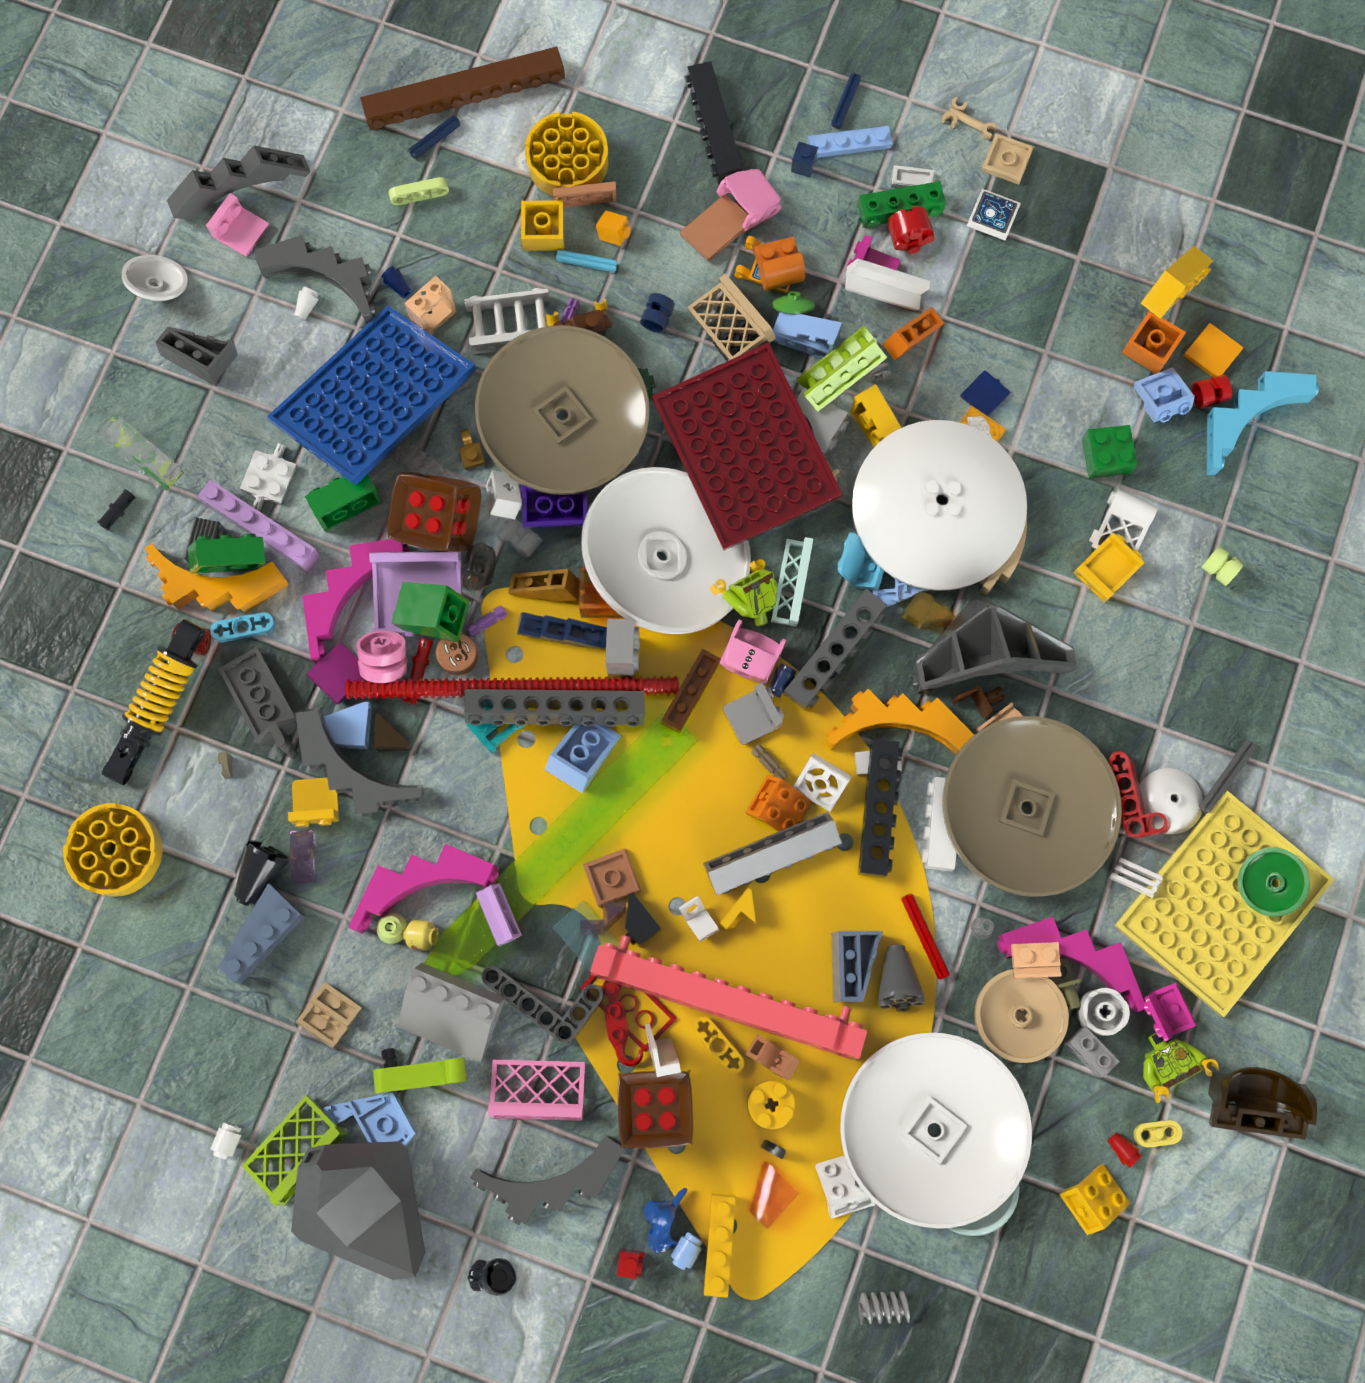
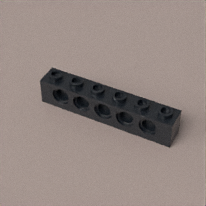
M872 739L870 742L858 875L885 878L888 872L891 873L893 860L889 859V852L894 849L895 837L891 836V830L896 827L897 815L893 814L894 805L897 806L899 792H895L896 783L900 782L901 770H897L898 761L902 760L903 748H899V741ZM880 759H888L891 763L890 769L881 768L879 764ZM878 781L887 782L889 786L888 791H880L877 786ZM876 803L885 804L887 808L885 814H880L876 811ZM875 825H881L884 828L885 833L883 836L874 834L873 827ZM873 847H878L882 850L883 855L880 859H875L871 855Z

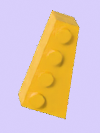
M1193 246L1164 271L1141 304L1161 319L1180 298L1183 299L1188 292L1212 270L1209 266L1214 260Z
M876 384L854 396L850 414L873 447L891 433L902 428Z

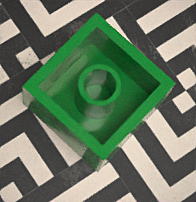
M1130 425L1088 429L1084 434L1082 443L1089 479L1131 474L1137 467Z

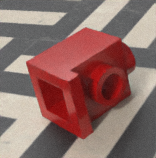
M621 1248L617 1276L636 1279V1276L641 1277L644 1252Z

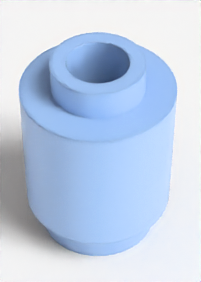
M687 1232L685 1236L680 1238L678 1245H676L671 1254V1257L674 1259L672 1263L682 1270H685L686 1267L691 1269L702 1250L701 1245L703 1241Z

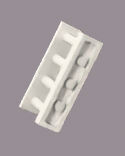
M535 288L532 291L484 297L472 296L464 299L467 312L473 311L476 336L469 338L472 354L499 351L509 341L531 331L526 330L523 305L535 304L538 328L547 327L544 302H550L548 289ZM515 306L517 331L506 333L502 308ZM494 309L497 333L486 336L483 330L481 310Z

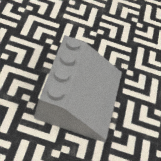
M421 963L413 969L397 1027L478 1062H482L506 998Z

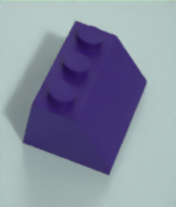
M522 485L523 527L581 526L584 524L589 510L588 491L578 494L558 495L539 492Z

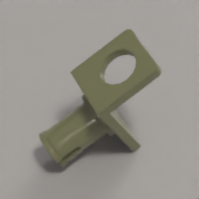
M1067 958L1061 959L1060 964L1066 969L1065 977H1050V980L1062 990L1068 1010L1081 1007L1075 988L1077 983L1082 982L1081 978L1075 980L1069 960Z

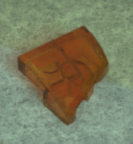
M764 1161L749 1212L768 1229L799 1193Z

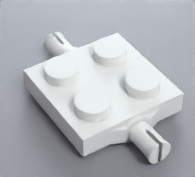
M277 443L274 454H266L255 450L240 486L242 492L251 494L256 498L252 507L259 512L264 501L282 505L297 468L295 463L282 458L286 446Z

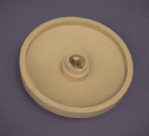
M1014 969L1007 970L991 978L981 989L977 997L974 1010L977 1031L984 1044L994 1054L1005 1060L1017 1063L1041 1060L1053 1053L1066 1035L1069 1022L1067 1003L1060 989L1048 977L1014 979Z

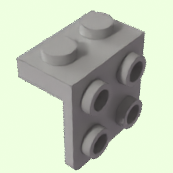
M763 683L754 686L753 692L725 705L723 708L742 745H746L782 726L784 715L779 706H774L772 699H774L769 687H764Z

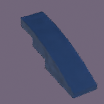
M521 612L517 635L561 644L606 650L607 627L570 618L564 620L548 615L542 617Z

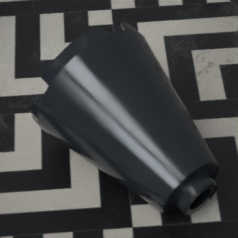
M248 840L234 892V895L237 897L236 901L245 906L256 903L268 883L272 884L290 860L287 855L270 845L268 848L261 846L262 842L256 840Z

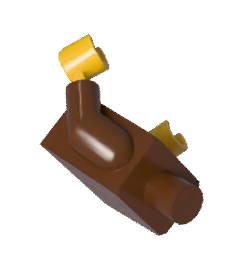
M603 299L604 302L602 303L594 302L595 311L573 316L565 323L559 321L558 312H554V315L546 314L547 326H574L596 332L602 336H605L607 329L612 327L613 319L606 299Z

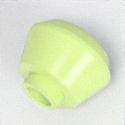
M385 914L377 923V935L385 943L396 944L403 940V930L407 926V922L400 914Z

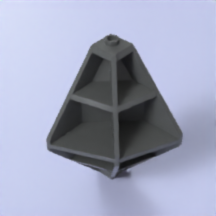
M977 598L971 599L935 643L916 658L911 682L913 688L916 687L918 694L976 676L1020 670L1070 673L1077 668L1073 646L1003 607L997 606L988 599Z
M401 1141L328 1144L308 1148L297 1170L291 1232L304 1243L391 1280L416 1277L426 1252L409 1153Z

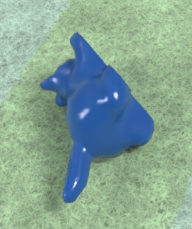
M687 1188L681 1189L673 1201L663 1200L656 1202L651 1200L644 1207V1217L651 1224V1229L647 1236L648 1247L650 1250L653 1249L655 1254L678 1245V1242L671 1237L670 1230L675 1218L676 1208L687 1193Z

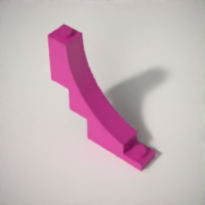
M386 539L349 545L352 566L326 570L327 592L302 595L310 659L315 664L323 658V655H326L325 644L321 641L333 640L338 618L348 600L364 583L373 578L372 562H370L369 553L409 552L408 544Z
M447 844L444 845L436 865L412 854L402 875L377 865L348 928L363 934L364 930H367L371 924L372 913L383 917L409 895L432 885L459 882L487 888L491 884L496 883L499 868L494 864Z
M1053 917L998 936V949L1001 954H1005L1006 958L1012 956V944L1059 942L1060 957L1067 958L1086 968L1105 984L1107 988L1116 990L1119 993L1125 992L1124 1000L1132 1012H1139L1145 1009L1143 1005L1144 999L1121 942L1095 951L1087 930L1061 938Z

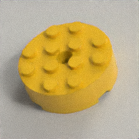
M556 112L539 120L530 130L525 143V157L529 175L540 190L553 196V188L597 184L604 180L609 165L607 139L601 127L593 119L577 112H572V114Z
M116 803L101 804L82 813L69 828L66 844L63 846L64 863L71 878L84 889L109 897L129 895L144 887L156 874L163 852L161 835L153 821L140 811ZM116 845L113 855H110L111 847Z

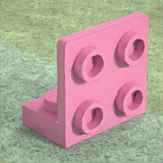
M229 193L206 227L214 239L247 257L268 229L269 223L242 208L237 197Z

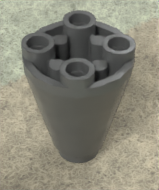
M891 945L887 947L888 952L885 954L878 994V1007L881 1009L896 1007V1011L904 1012L909 1011L910 1006L924 1005V993L906 946Z

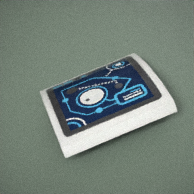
M982 189L967 226L1006 241L1021 203Z

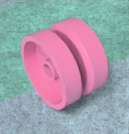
M380 630L363 635L357 641L359 673L365 680L374 683H387L400 679L407 673L406 641L399 633Z

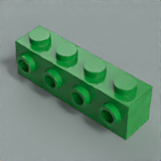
M941 181L859 195L857 206L862 227L874 228L880 224L888 223L889 218L894 213L905 209L906 212L912 211L914 206L924 207L927 209L930 217H936L943 213L946 201Z

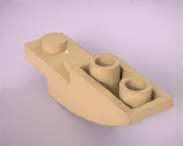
M1027 515L1021 539L1014 552L997 571L980 581V584L983 586L979 592L983 595H988L997 580L1006 584L1015 570L1025 544Z

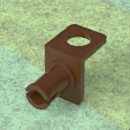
M977 686L958 695L952 703L955 704L971 696L981 716L985 719L993 713L990 705L1004 700L1005 693L999 694L1002 691V688L999 686L986 693H983L980 686Z

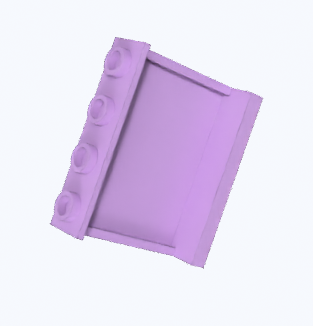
M461 552L369 553L373 573L374 629H372V632L380 630L400 632L402 636H414V633L403 631L392 624L393 613L403 582L447 585L462 595Z

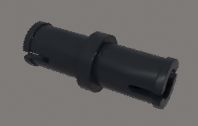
M124 489L117 500L109 504V509L97 523L109 531L116 520L124 516V511L136 497Z

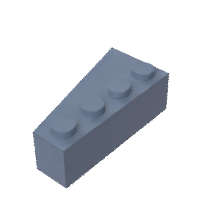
M268 883L218 967L234 983L242 984L306 916L275 886Z

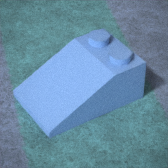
M574 724L550 754L545 770L583 793L619 741L621 735L605 725L584 726Z

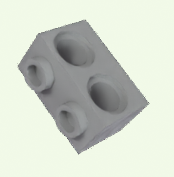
M1079 1027L1064 1042L1096 1078H1104L1120 1062L1087 1027Z

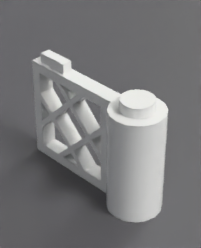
M1122 490L1112 491L1107 500L1110 506L1099 530L1094 529L1090 537L1091 548L1096 550L1100 546L1098 542L1102 536L1108 534L1110 536L1113 532L1123 529L1127 538V544L1129 543L1131 550L1138 551L1157 513L1158 507ZM1111 515L1119 518L1121 527L1111 530L1108 523ZM1135 525L1141 528L1140 535L1131 539L1127 527Z

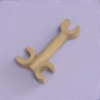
M954 97L949 112L943 114L941 123L944 124L947 119L952 120L950 128L953 129L958 119L981 131L982 137L990 140L992 134L987 130L995 132L997 125L992 122L984 124L963 113L966 110L967 102H964L962 106H957L958 97Z

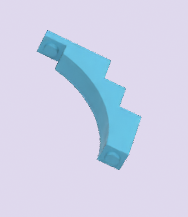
M1265 371L1258 379V390H1238L1233 396V409L1214 407L1207 415V475L1215 476L1223 469L1225 464L1224 456L1227 457L1230 454L1243 428L1256 416L1285 404L1309 403L1319 391L1316 375Z

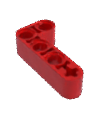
M1121 751L1113 753L1109 758V765L1119 787L1122 809L1121 818L1126 834L1134 838H1144L1166 833L1171 827L1170 818L1159 812L1149 814L1145 812L1132 757ZM1120 757L1126 761L1122 763V767L1117 765V762H1120ZM1129 778L1131 786L1129 789L1124 790L1121 783L1124 779ZM1130 800L1136 802V809L1132 812L1127 810V803ZM1157 817H1162L1164 820V825L1160 829H1156L1154 826V820ZM1135 822L1141 824V831L1137 834H1134L1132 831V825Z

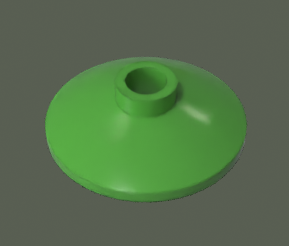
M789 292L788 295L775 299L773 301V308L783 313L802 314L812 311L815 308V303L807 297L800 296L799 292Z

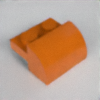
M794 237L762 244L753 248L764 292L804 281V260L802 253L798 251Z

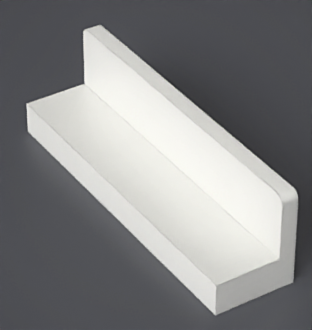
M857 258L847 266L845 289L853 293L918 311L920 309L921 294L930 289V281Z
M645 1024L649 1051L657 1077L681 1073L671 1037L654 1040L650 1024Z

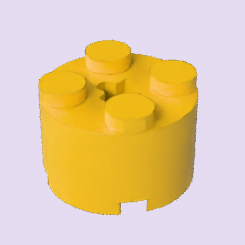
M765 1081L756 1085L750 1092L747 1109L752 1120L759 1126L766 1129H778L785 1126L793 1117L795 1100L792 1092L784 1084L776 1081ZM769 1098L777 1102L772 1112L769 1108H765Z

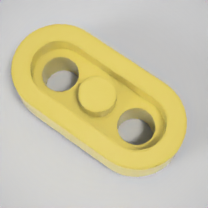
M1172 1120L1141 1123L1134 1130V1139L1142 1147L1172 1145L1178 1143L1182 1138L1181 1126ZM1166 1128L1171 1129L1170 1136L1165 1135ZM1145 1130L1149 1134L1147 1139L1142 1137V1132Z

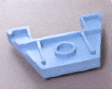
M395 1091L323 1108L324 1112L337 1125L354 1115L368 1143L401 1141L406 1147L417 1133Z

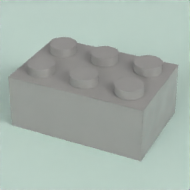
M607 619L605 663L608 678H612V676H615V678L622 676V679H625L626 676L632 678L635 676V672L639 673V627H635V620Z

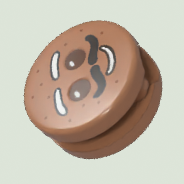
M461 633L459 642L441 639L436 648V658L446 673L462 676L472 671L476 666L478 650L473 640Z

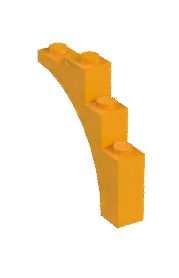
M152 543L145 547L149 554L146 556L147 560L153 567L157 566L160 570L157 574L164 583L161 586L164 592L162 595L163 599L169 606L173 604L178 610L196 598L203 608L207 606L211 611H214L230 600L236 610L241 608L246 614L289 585L273 561L257 570L242 575L209 577L190 574L189 571L174 565Z
M867 689L864 693L859 691L851 699L853 703L850 709L854 714L852 712L847 714L842 719L844 723L839 728L835 726L826 734L828 738L825 745L831 750L843 740L859 732L875 728L895 727L910 729L928 735L942 743L956 755L974 734L938 697L933 702L929 699L920 708L921 712L903 693L899 697L894 695L886 703L888 706L886 707Z

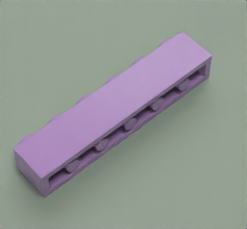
M211 479L197 496L205 506L247 534H256V537H263L264 545L306 573L311 570L319 559L320 555L314 547Z

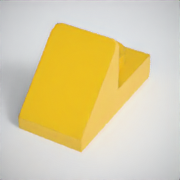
M746 889L719 925L726 931L729 927L734 929L742 919L738 916L740 913L753 924L756 923L751 889Z

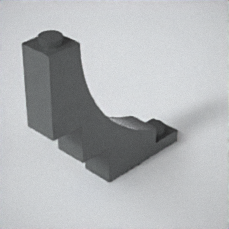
M253 145L240 161L222 158L210 173L192 170L167 199L173 218L192 220L205 207L229 193L256 184L284 181L289 174L307 177L310 169L304 155Z

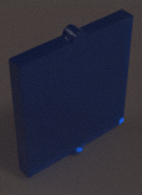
M984 370L963 391L960 397L970 406L989 416L1011 392L1000 383L999 379H995Z

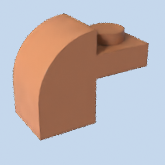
M756 1035L745 1054L787 1081L795 1072L800 1062L796 1057L759 1035Z

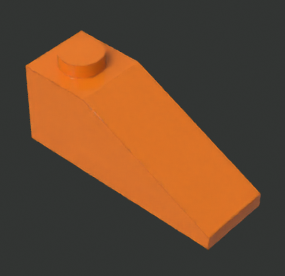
M931 307L895 331L882 345L892 358L897 360L945 323L934 308Z

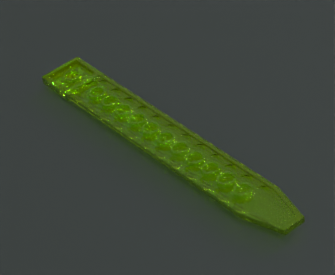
M667 709L498 877L495 884H501L517 923L698 742V739L687 728L683 727L679 734L660 723ZM663 736L666 738L672 737V744L670 746L662 745L663 740L661 738ZM478 898L442 933L424 964L457 977L475 966L497 944Z

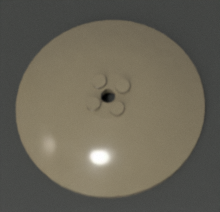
M563 325L548 326L519 335L509 341L493 356L478 384L475 399V418L480 439L487 453L505 474L516 482L539 492L569 495L591 491L609 483L632 463L646 436L649 422V399L643 378L629 356L615 343L596 332L584 328ZM565 411L568 414V418L566 420H559L556 417V413Z
M1037 716L1012 717L993 723L980 730L956 754L947 772L943 787L942 811L944 823L957 854L966 866L983 881L995 888L1015 895L1043 897L1063 893L1079 886L1103 866L1111 854L1119 834L1122 814L1121 797L1115 775L1100 750L1087 737L1072 727L1056 720ZM1023 802L1031 805L1032 811L1030 814H1025L1022 811L1021 805Z

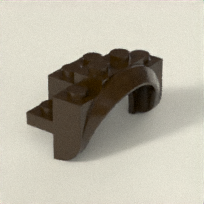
M1260 1067L1241 1068L1228 1074L1212 1072L1213 1076H1211L1208 1095L1213 1101L1209 1119L1211 1127L1306 1140L1308 1125H1316V1098L1305 1084H1298L1279 1072Z

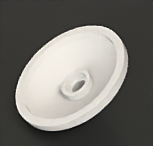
M138 256L130 259L122 268V281L127 289L147 300H170L181 295L187 287L188 277L182 266L163 256Z
M1173 768L1158 769L1147 775L1139 784L1146 814L1159 812L1167 815L1171 820L1170 829L1163 834L1176 835L1192 828L1201 817L1202 810L1199 808V805L1203 801L1202 792L1196 781L1185 772ZM1171 795L1177 798L1176 803L1171 801ZM1157 817L1154 820L1155 828L1160 829L1163 827V818Z

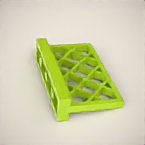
M305 1095L246 1160L242 1168L270 1197L269 1200L274 1206H284L295 1194L297 1170L302 1161L300 1156L305 1155V1153H301V1139L312 1138V1148L328 1144H340L348 1133L342 1127H339L309 1095ZM308 1103L312 1108V1118L301 1119V1109ZM317 1121H325L330 1126L324 1135H317ZM296 1122V1136L285 1137V1127L289 1123ZM301 1122H312V1136H301ZM296 1139L295 1154H285V1140ZM274 1140H280V1154L269 1155V1145ZM295 1156V1167L291 1171H284L285 1157ZM280 1157L279 1172H269V1158ZM257 1158H264L263 1172L256 1173L251 1165ZM279 1174V1185L273 1191L268 1185L269 1175Z

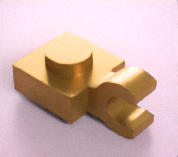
M469 429L460 431L465 446L460 447L459 451L465 470L485 465L480 443L473 444Z

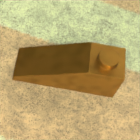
M569 569L512 574L508 593L514 596L555 602L575 601L578 599L581 581Z

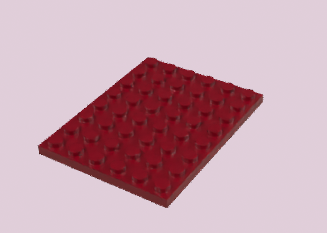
M769 342L651 396L723 551L842 497L843 494Z

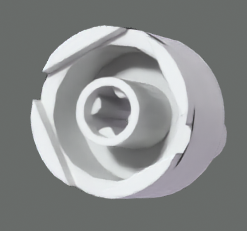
M1110 988L1091 990L1083 994L1079 1000L1081 1007H1077V1017L1080 1026L1087 1027L1094 1035H1113L1128 1023L1130 1015L1129 1006L1116 990ZM1103 1009L1106 1011V1015L1102 1016L1099 1010Z

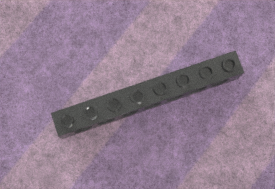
M465 689V724H493L497 726L504 724H516L518 726L527 724H538L540 726H547L549 724H560L562 726L579 724L584 726L606 725L612 727L628 725L636 727L644 725V691ZM491 707L492 709L484 710L483 708ZM508 707L514 708L513 710H506ZM534 707L536 710L531 711L529 708ZM551 708H558L559 710L553 711ZM574 708H580V709H582V710H580V711H575V710H573V709H574ZM602 708L603 711H597L595 709ZM623 708L626 711H619L617 709Z

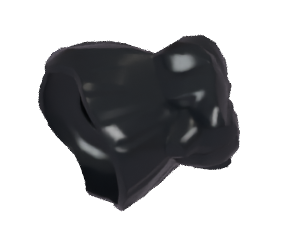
M494 1258L488 1262L481 1259L476 1260L467 1276L473 1291L479 1292L484 1290L495 1296L505 1295L516 1282V1272L512 1264L503 1258Z

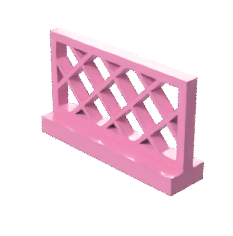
M493 1060L490 1105L488 1108L489 1117L499 1119L583 1121L585 1062ZM498 1066H508L513 1072L502 1081L497 1075ZM524 1066H530L536 1072L527 1082L518 1074ZM547 1067H554L559 1074L552 1081L548 1082L541 1073ZM558 1067H566V1068H564V1069L561 1071ZM570 1068H580V1077L573 1083L564 1075ZM516 1075L523 1085L513 1093L506 1086V1083ZM539 1075L547 1085L536 1094L529 1084ZM562 1076L570 1086L562 1094H559L552 1085ZM497 1080H498L501 1084H499V1085L496 1087V1083H497ZM577 1083H579V1090L575 1087ZM504 1086L511 1096L505 1102H495L496 1092ZM527 1087L534 1097L528 1103H522L516 1096ZM550 1087L558 1097L552 1103H544L540 1096ZM572 1088L579 1095L578 1104H568L563 1098ZM536 1099H538V1100L540 1101V1103H533V1102H534ZM559 1100H561L564 1104H556V1103H557Z

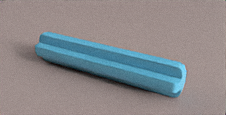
M559 249L556 255L557 261L609 272H616L617 260L562 249Z

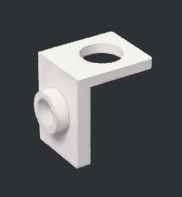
M698 896L679 907L685 921L700 942L719 931V928L704 908ZM697 905L693 911L687 912L690 906Z

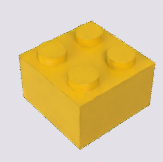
M563 200L521 201V243L523 251L565 250V212Z

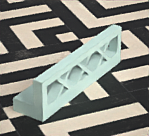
M805 537L804 542L791 539L786 540L776 593L777 604L773 609L772 623L797 627L813 544L812 538ZM789 547H801V555L793 559L789 553ZM794 565L798 575L790 580L785 573V569ZM790 585L794 591V596L786 600L781 594V590ZM786 605L791 612L790 618H778V610Z

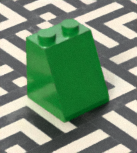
M403 582L393 613L392 624L403 631L459 642L470 601L447 585Z

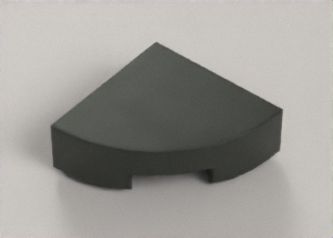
M764 1140L761 1148L783 1159L786 1153L785 1149L768 1140Z

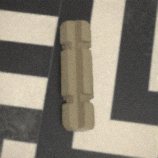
M757 744L751 750V753L756 758H759V762L770 773H773L774 777L784 780L788 773L783 767H779L780 764L768 752H765L766 749L761 744Z

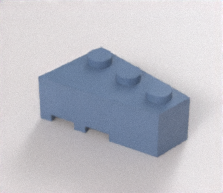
M837 931L832 933L834 1003L862 1002L864 1000L871 976L870 971L877 955L876 950L883 931Z

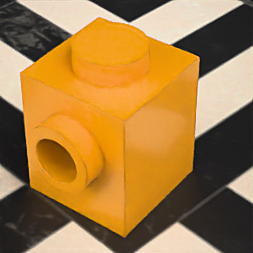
M605 211L596 224L599 240L621 246L625 239L630 236L631 228L626 216Z

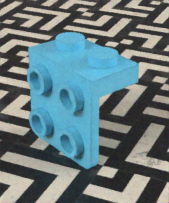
M850 532L844 542L843 554L838 562V572L856 589L878 591L884 570L868 555L860 538L855 533Z

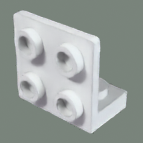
M845 1155L815 1165L827 1199L828 1212L831 1219L875 1205L856 1182L848 1167Z

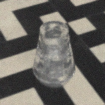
M977 917L971 924L972 933L979 939H987L994 931V923L987 917ZM984 922L987 924L988 930H985L982 925Z

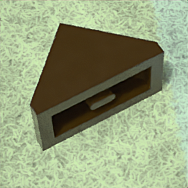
M379 714L375 716L374 747L378 752L410 751L413 748Z

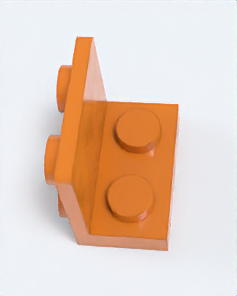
M767 775L745 813L752 818L764 821L779 832L799 824L812 801L783 779Z

